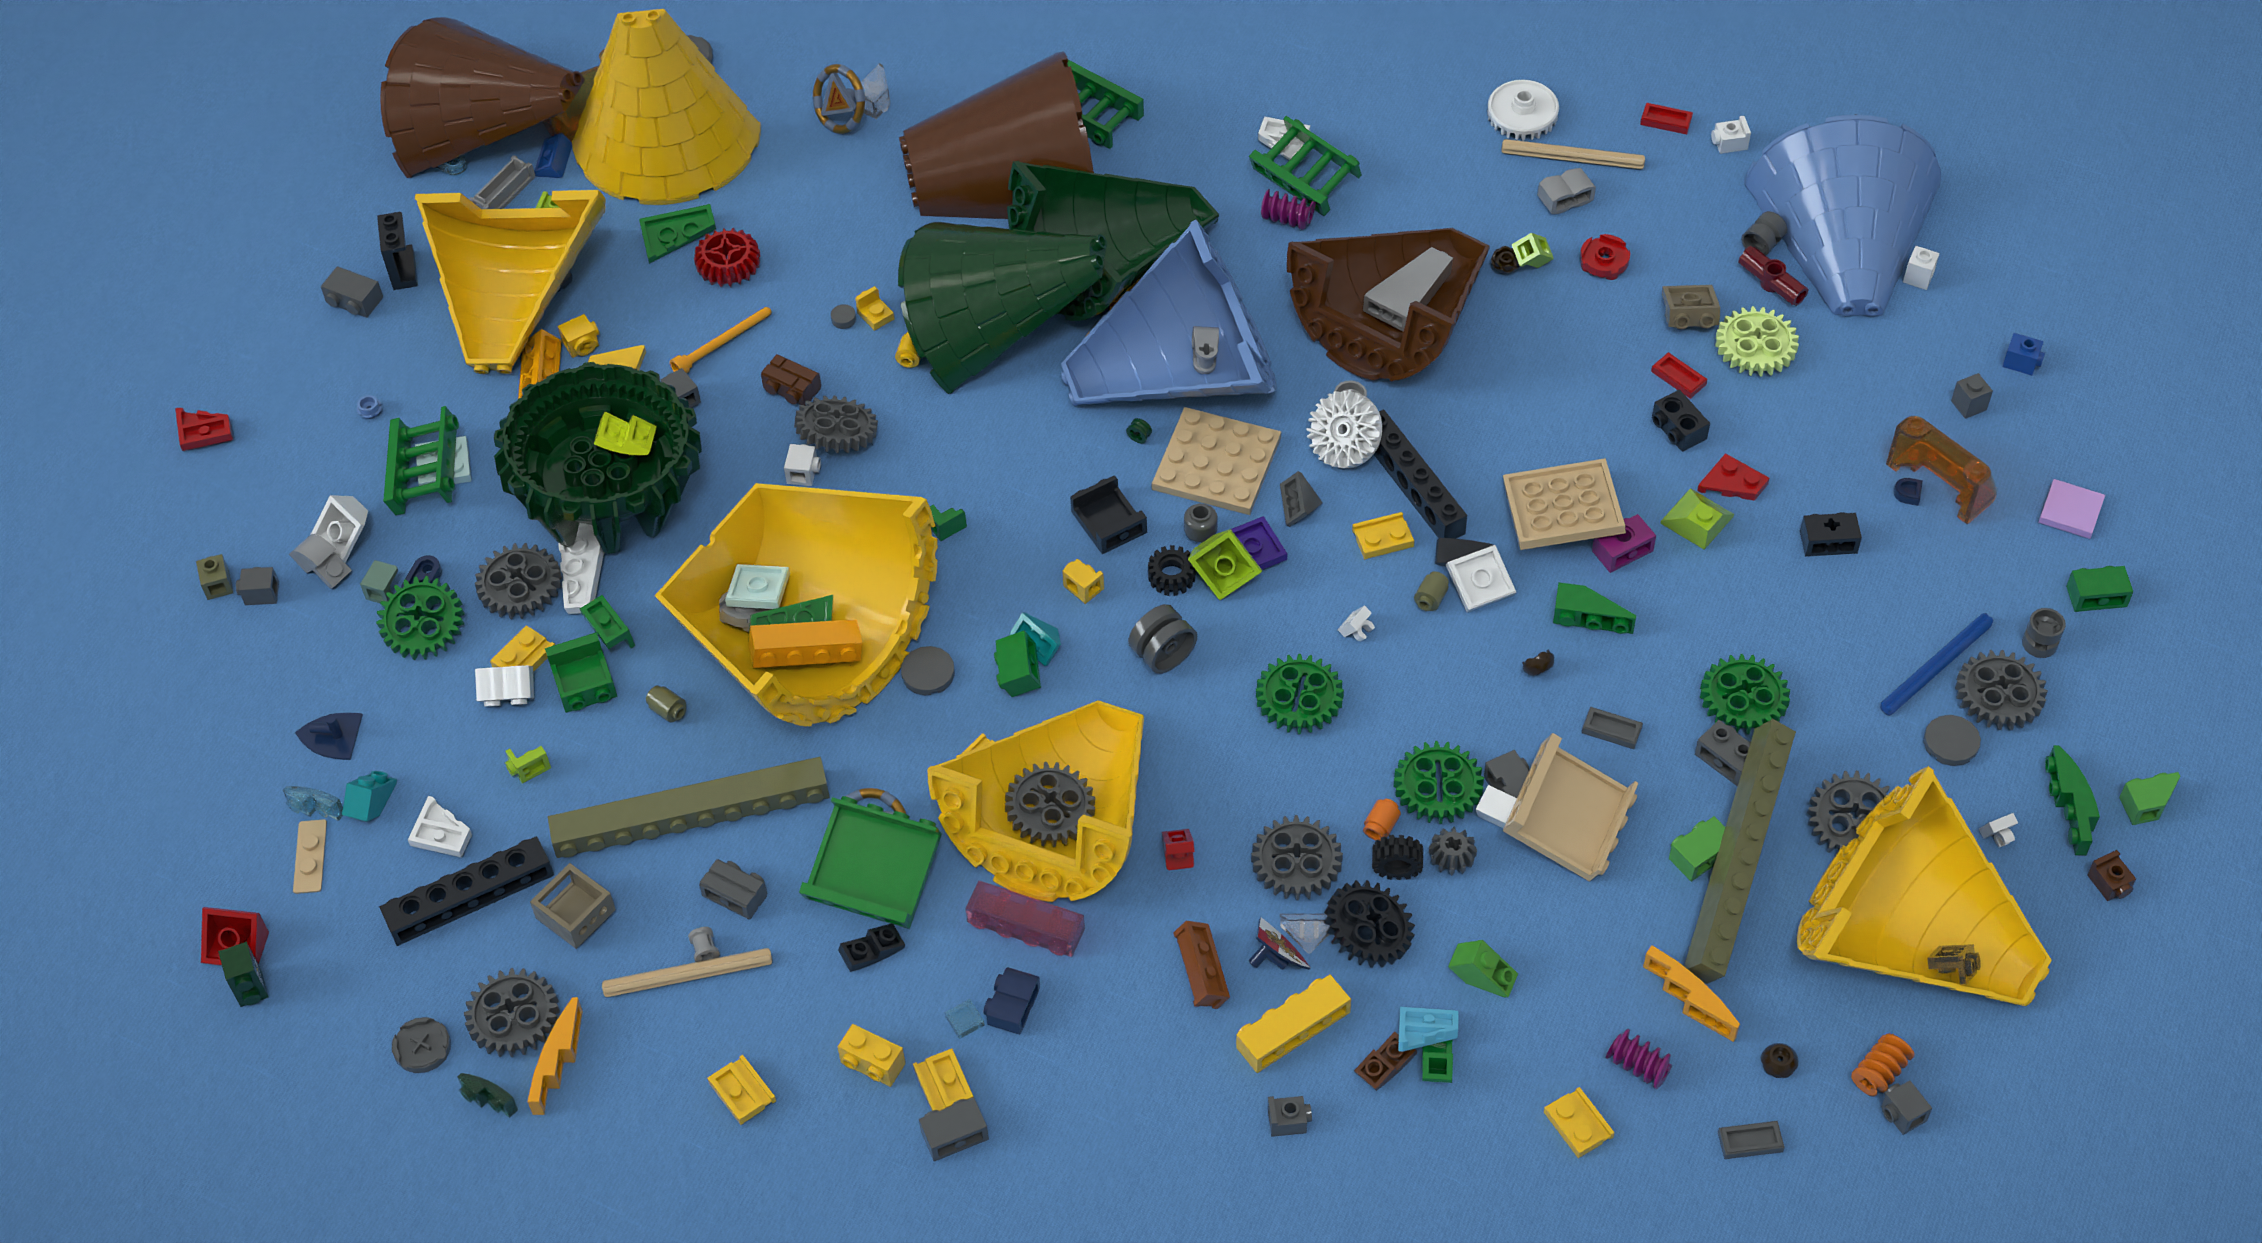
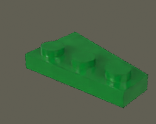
M710 204L639 219L649 264L716 229Z
M833 595L751 614L749 633L750 626L831 621Z

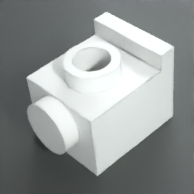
M1740 116L1739 120L1716 123L1711 137L1713 144L1717 145L1720 154L1748 150L1751 132L1745 116Z

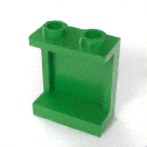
M597 632L545 648L565 713L578 711L586 706L606 702L618 697Z

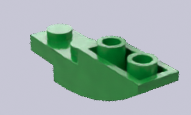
M2053 745L2050 756L2045 758L2046 773H2050L2051 777L2049 794L2054 796L2055 807H2064L2065 820H2069L2070 824L2068 841L2070 845H2073L2075 855L2086 856L2093 841L2091 832H2094L2100 818L2097 803L2085 776L2077 764L2059 745Z

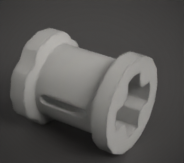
M700 927L689 933V941L695 949V962L719 958L720 952L714 946L712 939L714 935L710 927Z

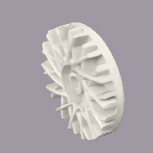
M1514 80L1504 83L1492 92L1488 100V121L1491 120V126H1495V131L1501 128V135L1507 133V138H1509L1510 133H1514L1516 140L1521 137L1522 141H1524L1525 136L1531 134V140L1534 139V136L1539 139L1541 131L1545 135L1548 131L1551 132L1552 125H1556L1558 120L1559 102L1556 95L1548 87L1535 81Z
M1335 391L1333 394H1328L1329 397L1327 399H1320L1321 404L1317 403L1315 405L1318 407L1316 412H1310L1313 418H1309L1308 421L1312 422L1311 428L1306 430L1311 432L1307 437L1312 439L1313 444L1309 446L1314 448L1313 453L1320 456L1318 459L1324 461L1325 464L1338 468H1354L1369 460L1377 450L1382 436L1381 416L1374 403L1366 396L1351 391Z

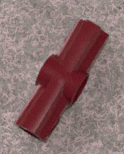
M1752 246L1745 249L1739 257L1738 263L1761 280L1760 284L1764 290L1777 292L1795 306L1799 305L1807 296L1809 289L1786 272V265L1782 261L1769 259Z

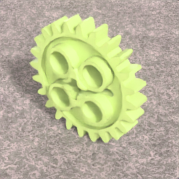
M1754 306L1751 307L1750 312H1747L1743 307L1740 314L1732 311L1731 317L1725 316L1724 322H1720L1716 333L1715 347L1719 348L1718 355H1724L1723 362L1731 361L1730 368L1740 367L1739 373L1747 369L1750 376H1752L1754 371H1758L1760 377L1763 376L1764 371L1773 375L1774 368L1782 372L1783 365L1789 367L1790 361L1795 359L1799 346V336L1795 335L1796 328H1790V320L1783 322V314L1777 317L1774 316L1775 310L1770 311L1768 314L1765 313V307H1762L1760 312L1756 311Z

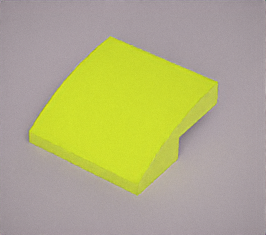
M604 412L594 444L622 454L648 455L651 450L656 426L634 415L628 423Z

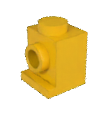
M1079 559L1069 562L1064 570H1062L1063 586L1084 604L1104 590L1103 573L1101 571L1096 573L1090 565H1085Z

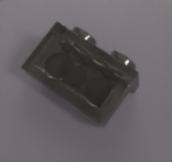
M1974 944L1938 946L1927 958L1928 968L1938 969V973H1952L1958 968L1960 985H1967L1981 967L1980 955L1978 952L1975 953Z

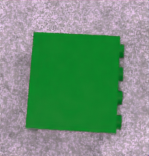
M842 796L841 800L832 797L831 802L834 804L829 823L808 883L802 882L799 893L808 900L910 929L942 833L935 827L936 823L930 820L920 819L917 822L910 820V816L902 812L894 811L892 815L883 812L884 809L874 804H868L867 807L857 805L858 801L846 796Z

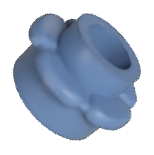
M365 395L357 402V413L362 415L363 418H373L381 412V402L373 395Z

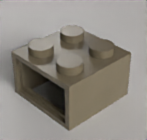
M571 863L530 901L535 918L576 949L616 910L611 893ZM570 875L572 882L546 907L541 904Z

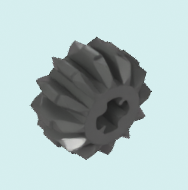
M1455 826L1451 829V832L1442 828L1440 835L1434 834L1432 843L1429 846L1432 865H1439L1440 873L1448 869L1451 876L1455 870L1463 874L1466 871V867H1472L1474 858L1477 856L1474 837H1467L1466 829L1458 833Z

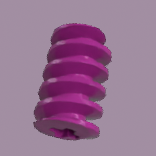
M1268 189L1262 201L1261 215L1265 220L1271 216L1272 222H1277L1280 219V223L1283 225L1289 222L1290 227H1295L1298 224L1299 229L1304 230L1312 220L1316 201H1312L1308 207L1305 198H1303L1300 204H1297V196H1294L1290 202L1288 201L1287 193L1284 194L1282 199H1279V191H1275L1274 195L1270 196V189Z
M1627 1028L1614 1040L1605 1058L1608 1059L1613 1056V1063L1616 1065L1624 1061V1070L1629 1071L1634 1067V1076L1640 1077L1644 1073L1643 1081L1648 1084L1654 1080V1088L1658 1089L1666 1080L1672 1068V1065L1669 1063L1671 1054L1668 1053L1663 1058H1660L1661 1048L1657 1047L1654 1051L1650 1052L1651 1042L1647 1041L1640 1046V1035H1636L1630 1040V1029Z

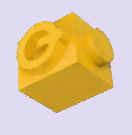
M585 314L557 326L561 342L572 358L578 355H588L599 346L597 336L600 335L595 322H589Z

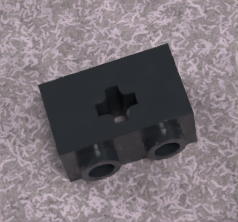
M1839 512L1836 514H1811L1803 516L1800 535L1805 557L1858 554L1862 536L1856 513Z

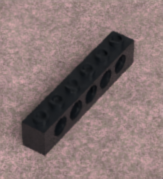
M1384 409L1379 411L1382 421V436L1379 446L1373 455L1438 538L1456 539L1465 535L1467 514Z
M536 836L523 840L518 845L507 850L498 851L480 862L471 863L466 868L453 874L444 875L433 883L417 887L406 895L390 899L387 903L379 906L396 946H399L554 876L550 861Z

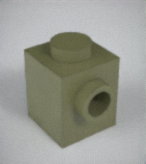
M222 554L196 561L200 584L207 600L234 593L229 569Z

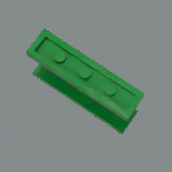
M1068 60L1067 64L1068 67L1071 66L1076 87L1081 91L1078 94L1080 104L1089 96L1099 100L1086 115L1082 114L1087 137L1094 140L1097 144L1111 149L1113 147L1112 130L1127 116L1139 121L1144 116V99ZM1108 106L1118 110L1105 125L1095 121Z
M1285 116L1283 120L1287 132L1267 154H1261L1254 150L1249 155L1250 162L1254 170L1291 195L1297 196V199L1300 201L1305 198L1308 206H1310L1312 201H1316L1315 211L1325 216L1330 211L1328 195L1348 173L1359 179L1362 176L1359 167L1360 163L1354 156H1347L1306 129L1301 121ZM1295 137L1305 143L1285 166H1279L1274 162V159ZM1312 149L1323 155L1303 177L1297 178L1292 175V171ZM1330 161L1341 167L1321 189L1315 190L1310 187V183Z
M446 406L441 407L440 421L410 428L400 418L390 420L383 502L395 516L405 513L408 499L438 492L447 503L452 502V493L455 490L453 478L456 433L459 428V422L456 415H453ZM439 432V441L410 448V442L414 437ZM438 452L436 462L409 468L411 458ZM436 472V482L407 489V482L410 478Z

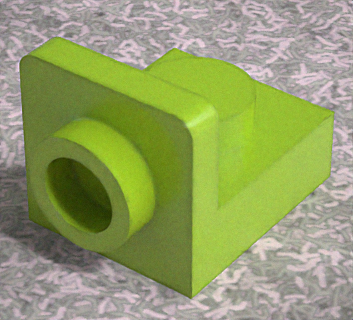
M542 746L527 751L519 758L515 757L510 748L505 751L508 761L504 762L507 770L512 777L517 775L522 784L551 769L547 754Z

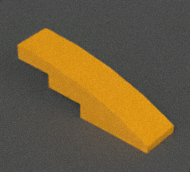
M1651 945L1646 953L1643 968L1665 979L1663 991L1685 1002L1683 1014L1734 1042L1740 1023L1722 1000L1682 964Z
M578 997L571 998L557 1019L543 1046L533 1074L527 1101L533 1115L545 1114L548 1089H560L564 1062L575 1063L583 1013Z

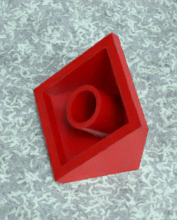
M203 907L201 963L222 965L218 951L247 942L259 964L269 935V931L260 913Z

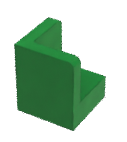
M934 504L930 506L935 527H931V531L940 541L967 527L966 515L963 509L955 511L953 508H950L940 513Z

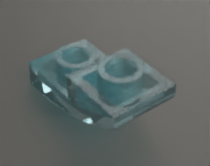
M286 786L283 789L287 799V806L296 813L302 812L311 817L317 811L323 817L327 818L330 816L337 821L343 817V806L340 799L331 794L313 788Z

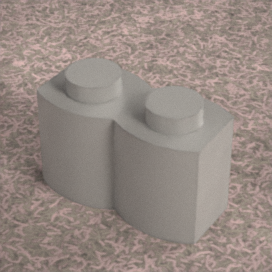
M1575 168L1565 171L1560 176L1544 178L1539 183L1537 195L1551 214H1559L1572 207L1583 206L1594 200L1596 187L1581 168Z

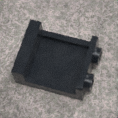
M402 212L377 215L380 250L393 290L417 287L415 254L413 245H406Z
M1115 475L1102 479L1091 487L1079 490L1070 497L1072 514L1102 555L1147 533V517L1142 510L1139 512L1134 510L1120 491L1118 479Z

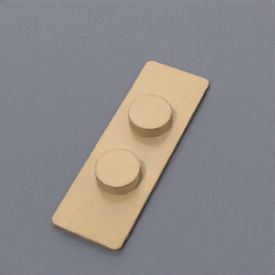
M325 819L299 822L293 892L295 894L320 892L322 890L327 821Z

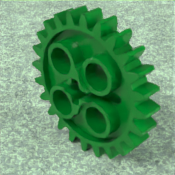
M417 576L414 577L413 584H409L405 579L403 588L394 585L395 594L386 593L389 598L388 602H380L385 610L377 611L378 616L381 618L376 621L378 627L381 628L378 632L382 638H385L383 641L386 646H391L394 653L400 650L403 658L409 652L413 660H416L418 654H421L424 660H427L428 652H432L437 657L438 648L447 651L446 642L455 644L452 637L453 634L461 635L459 628L456 626L464 625V621L460 618V616L465 615L463 609L460 608L463 604L460 598H456L458 595L455 590H450L447 583L441 586L438 578L432 584L428 576H425L423 583H420ZM415 601L412 607L405 608L407 603ZM438 603L441 604V606L438 609L431 610V607L433 605ZM410 626L408 631L400 632L403 627ZM437 628L433 634L426 635L429 629Z
M1298 654L1297 660H1293L1290 655H1287L1286 662L1277 658V666L1269 663L1268 672L1262 671L1261 679H1257V707H1261L1262 716L1268 715V723L1277 721V729L1286 725L1287 732L1289 733L1293 727H1296L1298 734H1301L1302 728L1306 727L1312 733L1314 725L1319 729H1323V721L1331 724L1332 716H1338L1339 708H1342L1344 698L1342 680H1338L1337 671L1331 672V664L1322 666L1321 658L1316 662H1312V655H1309L1306 660L1302 659L1301 654ZM1306 675L1304 690L1300 693L1297 711L1293 712L1296 697L1299 695L1302 677Z
M1740 654L1739 660H1735L1732 655H1729L1728 662L1720 658L1718 666L1711 664L1710 671L1705 672L1700 687V698L1703 699L1702 707L1708 708L1707 716L1716 715L1715 723L1718 720L1724 721L1726 725L1735 726L1737 733L1741 728H1745L1746 733L1750 734L1751 728H1757L1772 719L1780 722L1781 716H1785L1790 702V689L1786 688L1788 680H1781L1782 671L1773 672L1774 664L1766 667L1764 665V658L1759 662H1755L1754 655H1751L1749 660H1745L1743 654Z
M1435 741L1434 747L1431 748L1427 742H1424L1423 750L1414 746L1413 754L1405 752L1404 760L1399 759L1398 768H1395L1393 787L1396 788L1395 796L1401 797V806L1408 805L1409 814L1415 810L1418 811L1417 819L1427 815L1428 823H1431L1434 817L1438 818L1440 824L1443 823L1444 817H1448L1452 823L1454 822L1455 814L1463 819L1465 810L1472 813L1474 804L1478 805L1480 796L1483 795L1484 777L1481 776L1482 767H1476L1477 759L1469 760V751L1462 754L1459 753V745L1453 750L1450 749L1449 742H1446L1444 747H1440L1438 741ZM1436 762L1440 763L1442 802L1437 800Z

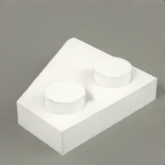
M1264 117L1258 132V140L1272 148L1287 132L1284 120ZM1304 124L1305 128L1310 131V125ZM1295 137L1280 155L1290 160L1305 143Z
M428 796L408 838V842L413 847L462 858L472 833L470 828L463 822L457 821L450 811L444 810L433 797Z

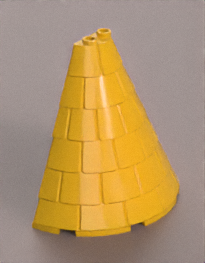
M665 9L617 14L609 40L601 57V63L593 79V87L578 122L579 127L572 140V148L577 165H580L583 169L585 177L601 191L621 200H624L626 197L638 199L639 203L644 205H669L687 202L699 198V193L710 188L717 191L727 185L750 163V154L754 147L759 145L761 123L747 110L744 102L715 72V67L698 50V47L681 30Z
M599 190L552 191L551 201L560 208L481 209L461 193L415 194V200L423 218L422 224L441 277L439 280L449 305L448 309L466 364L474 367V372L479 374H488L489 370L511 374L512 367L526 346L529 336L543 317L544 311L559 290L560 284L574 265L580 251L592 235L593 229L604 215L606 208L605 197Z
M1097 700L1070 712L1042 721V723L1017 731L1013 736L957 755L955 759L930 766L927 769L931 799L937 800L942 812L938 817L941 825L956 848L975 868L982 865L986 870L995 875L993 878L995 883L1012 892L1048 902H1054L1057 898L1067 897L1070 898V901H1074L1095 894L1114 879L1126 861L1131 847L1144 716ZM1044 762L1048 763L1049 768H1054L1055 763L1059 762L1060 770L1069 765L1070 774L1076 771L1080 772L1078 780L1088 779L1086 787L1093 788L1092 796L1095 797V814L1092 817L1083 814L1078 819L1076 841L1068 836L1067 845H1064L1059 839L1057 840L1056 847H1053L1051 840H1047L1043 847L1041 846V839L1037 838L1034 843H1030L1031 835L1028 834L1021 838V829H1012L1014 821H1007L1008 812H1005V795L1008 792L1009 783H1014L1015 775L1023 777L1024 768L1033 772V764L1043 769ZM1045 785V786H1043V787L1046 788V789H1051V788H1053V787L1050 786V785ZM1066 801V802H1065L1066 804H1070V805L1075 804V803L1072 802V801ZM1026 804L1025 806H1027V807H1035L1036 805H1034V804ZM1047 820L1049 823H1057L1056 820Z
M1929 766L1909 777L1908 781L1911 785L1907 784L1903 788L1897 786L1886 795L1856 828V834L1859 837L1851 840L1847 846L1843 845L1809 899V902L1814 907L1810 908L1801 918L1797 933V947L1802 951L1803 955L1812 960L1837 963L1841 966L1873 971L1881 975L1910 979L1918 983L1946 987L1953 991L1982 995L1989 999L2027 1006L2036 995L2034 990L2038 983L2043 981L2048 975V966L2052 960L2032 930L2013 895H2010L1992 862H1988L1952 798L1947 797L1934 774V770Z

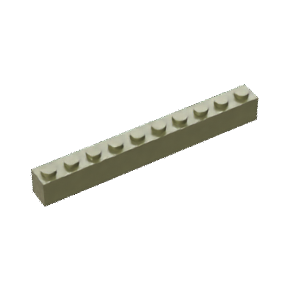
M1774 719L1754 730L1721 840L1720 849L1684 964L1685 968L1705 984L1722 978L1726 974L1796 731Z
M820 756L547 817L552 846L556 857L560 858L572 857L587 851H599L605 847L615 845H627L637 840L654 839L660 835L673 832L681 833L696 827H708L723 821H736L741 817L755 814L763 815L769 811L782 808L790 809L796 805L809 802L817 803L830 797Z

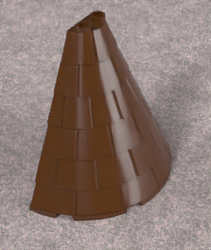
M446 17L426 19L417 26L409 27L395 42L385 64V67L389 69L387 81L381 82L380 94L383 127L386 137L392 138L396 150L392 153L394 159L406 178H411L413 175L426 169L437 167L483 145L487 146L504 137L513 135L539 122L566 112L585 79L579 71H572L561 65L551 63L538 55L531 54L518 46L511 45L464 22Z
M1454 228L1402 231L1398 233L1371 234V236L1316 239V241L1289 242L1287 251V272L1292 274L1293 288L1290 289L1291 298L1298 317L1314 342L1319 340L1328 351L1326 356L1350 373L1370 380H1377L1379 378L1390 379V381L1404 379L1427 368L1446 347L1490 246ZM1431 247L1453 257L1451 274L1427 305L1418 301L1410 303L1404 332L1363 311L1364 296L1368 291Z

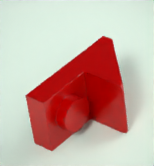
M1190 830L1163 831L1162 841L1167 870L1194 867V841Z

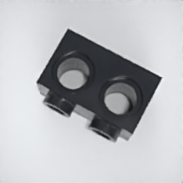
M1680 389L1654 402L1652 413L1654 424L1661 428L1667 434L1670 442L1674 445L1676 444L1682 452L1707 440L1710 422Z

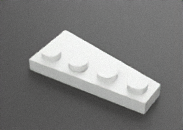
M579 523L576 540L572 546L565 547L558 543L562 558L560 567L563 573L564 609L568 614L581 613L580 608L596 598L604 555L600 544L594 536L593 526Z

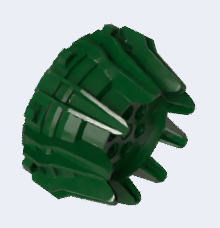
M587 362L577 368L559 371L546 377L541 382L528 384L522 389L523 396L509 406L510 412L507 417L500 420V429L494 433L495 447L500 448L494 455V460L503 492L516 496L527 509L528 518L538 520L550 535L565 547H570L574 544L579 523L593 526L594 536L603 552L607 554L619 551L621 537L620 522L634 516L647 536L655 537L659 534L665 525L673 504L681 501V495L690 475L700 469L701 436L699 431L692 428L697 424V418L694 409L689 408L688 400L678 397L674 386L660 382L659 374L654 371L644 372L628 366L615 364L599 365L595 364V362ZM604 412L628 423L634 415L655 425L656 430L649 454H622L595 445V437Z

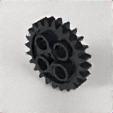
M1355 880L1352 886L1345 883L1342 889L1338 888L1334 895H1332L1327 902V908L1324 910L1327 917L1323 922L1330 925L1326 934L1335 936L1331 941L1332 944L1340 943L1341 947L1338 952L1342 953L1347 950L1349 952L1348 960L1356 956L1358 957L1359 965L1368 960L1370 968H1373L1376 962H1378L1381 968L1387 962L1393 965L1397 959H1401L1412 945L1411 940L1415 936L1411 932L1415 924L1408 922L1412 914L1404 913L1403 911L1407 904H1398L1397 901L1400 896L1395 895L1391 897L1389 895L1390 888H1387L1384 892L1381 891L1380 883H1377L1374 888L1370 886L1368 880L1362 886L1357 880Z

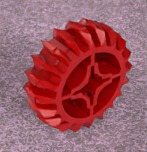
M734 227L730 231H726L723 228L722 232L714 230L713 235L706 234L705 240H699L698 246L695 247L694 262L697 272L703 277L704 281L709 280L711 285L718 282L720 287L724 284H728L731 287L732 283L737 282L741 285L742 279L749 280L750 275L756 274V268H759L761 255L758 244L751 237V234H745L743 230L737 232Z

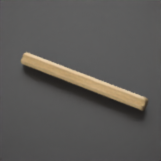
M1504 139L1502 142V153L1633 169H1643L1645 164V156L1639 154Z
M769 948L604 980L602 982V990L605 997H611L772 964L771 951Z

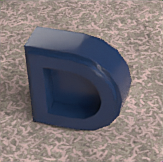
M1913 478L1898 480L1894 488L1895 498L1902 503L1918 506L1923 480Z

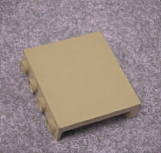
M1552 733L1539 747L1503 832L1590 882L1598 874L1603 875L1609 866L1610 861L1607 860V857L1616 848L1619 841L1616 837L1617 833L1623 829L1628 820V816L1625 814L1637 799L1635 790L1638 782L1634 781L1627 788L1559 748L1562 738Z

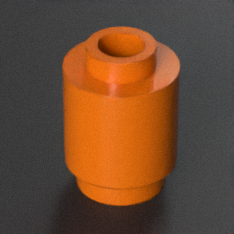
M1379 799L1376 801L1364 821L1365 827L1363 831L1369 838L1381 841L1382 837L1389 836L1401 815L1397 803L1390 799Z

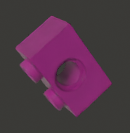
M1638 514L1631 518L1623 519L1626 533L1594 538L1592 552L1610 573L1654 551L1656 535Z

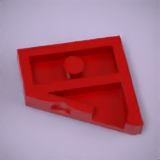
M175 408L179 443L182 451L233 440L231 421L228 414H210L207 411L200 410L195 414L185 412L184 408Z
M1725 453L1699 483L1697 491L1700 493H1706V490L1722 492L1721 496H1737L1742 499L1755 501L1769 484L1770 478Z

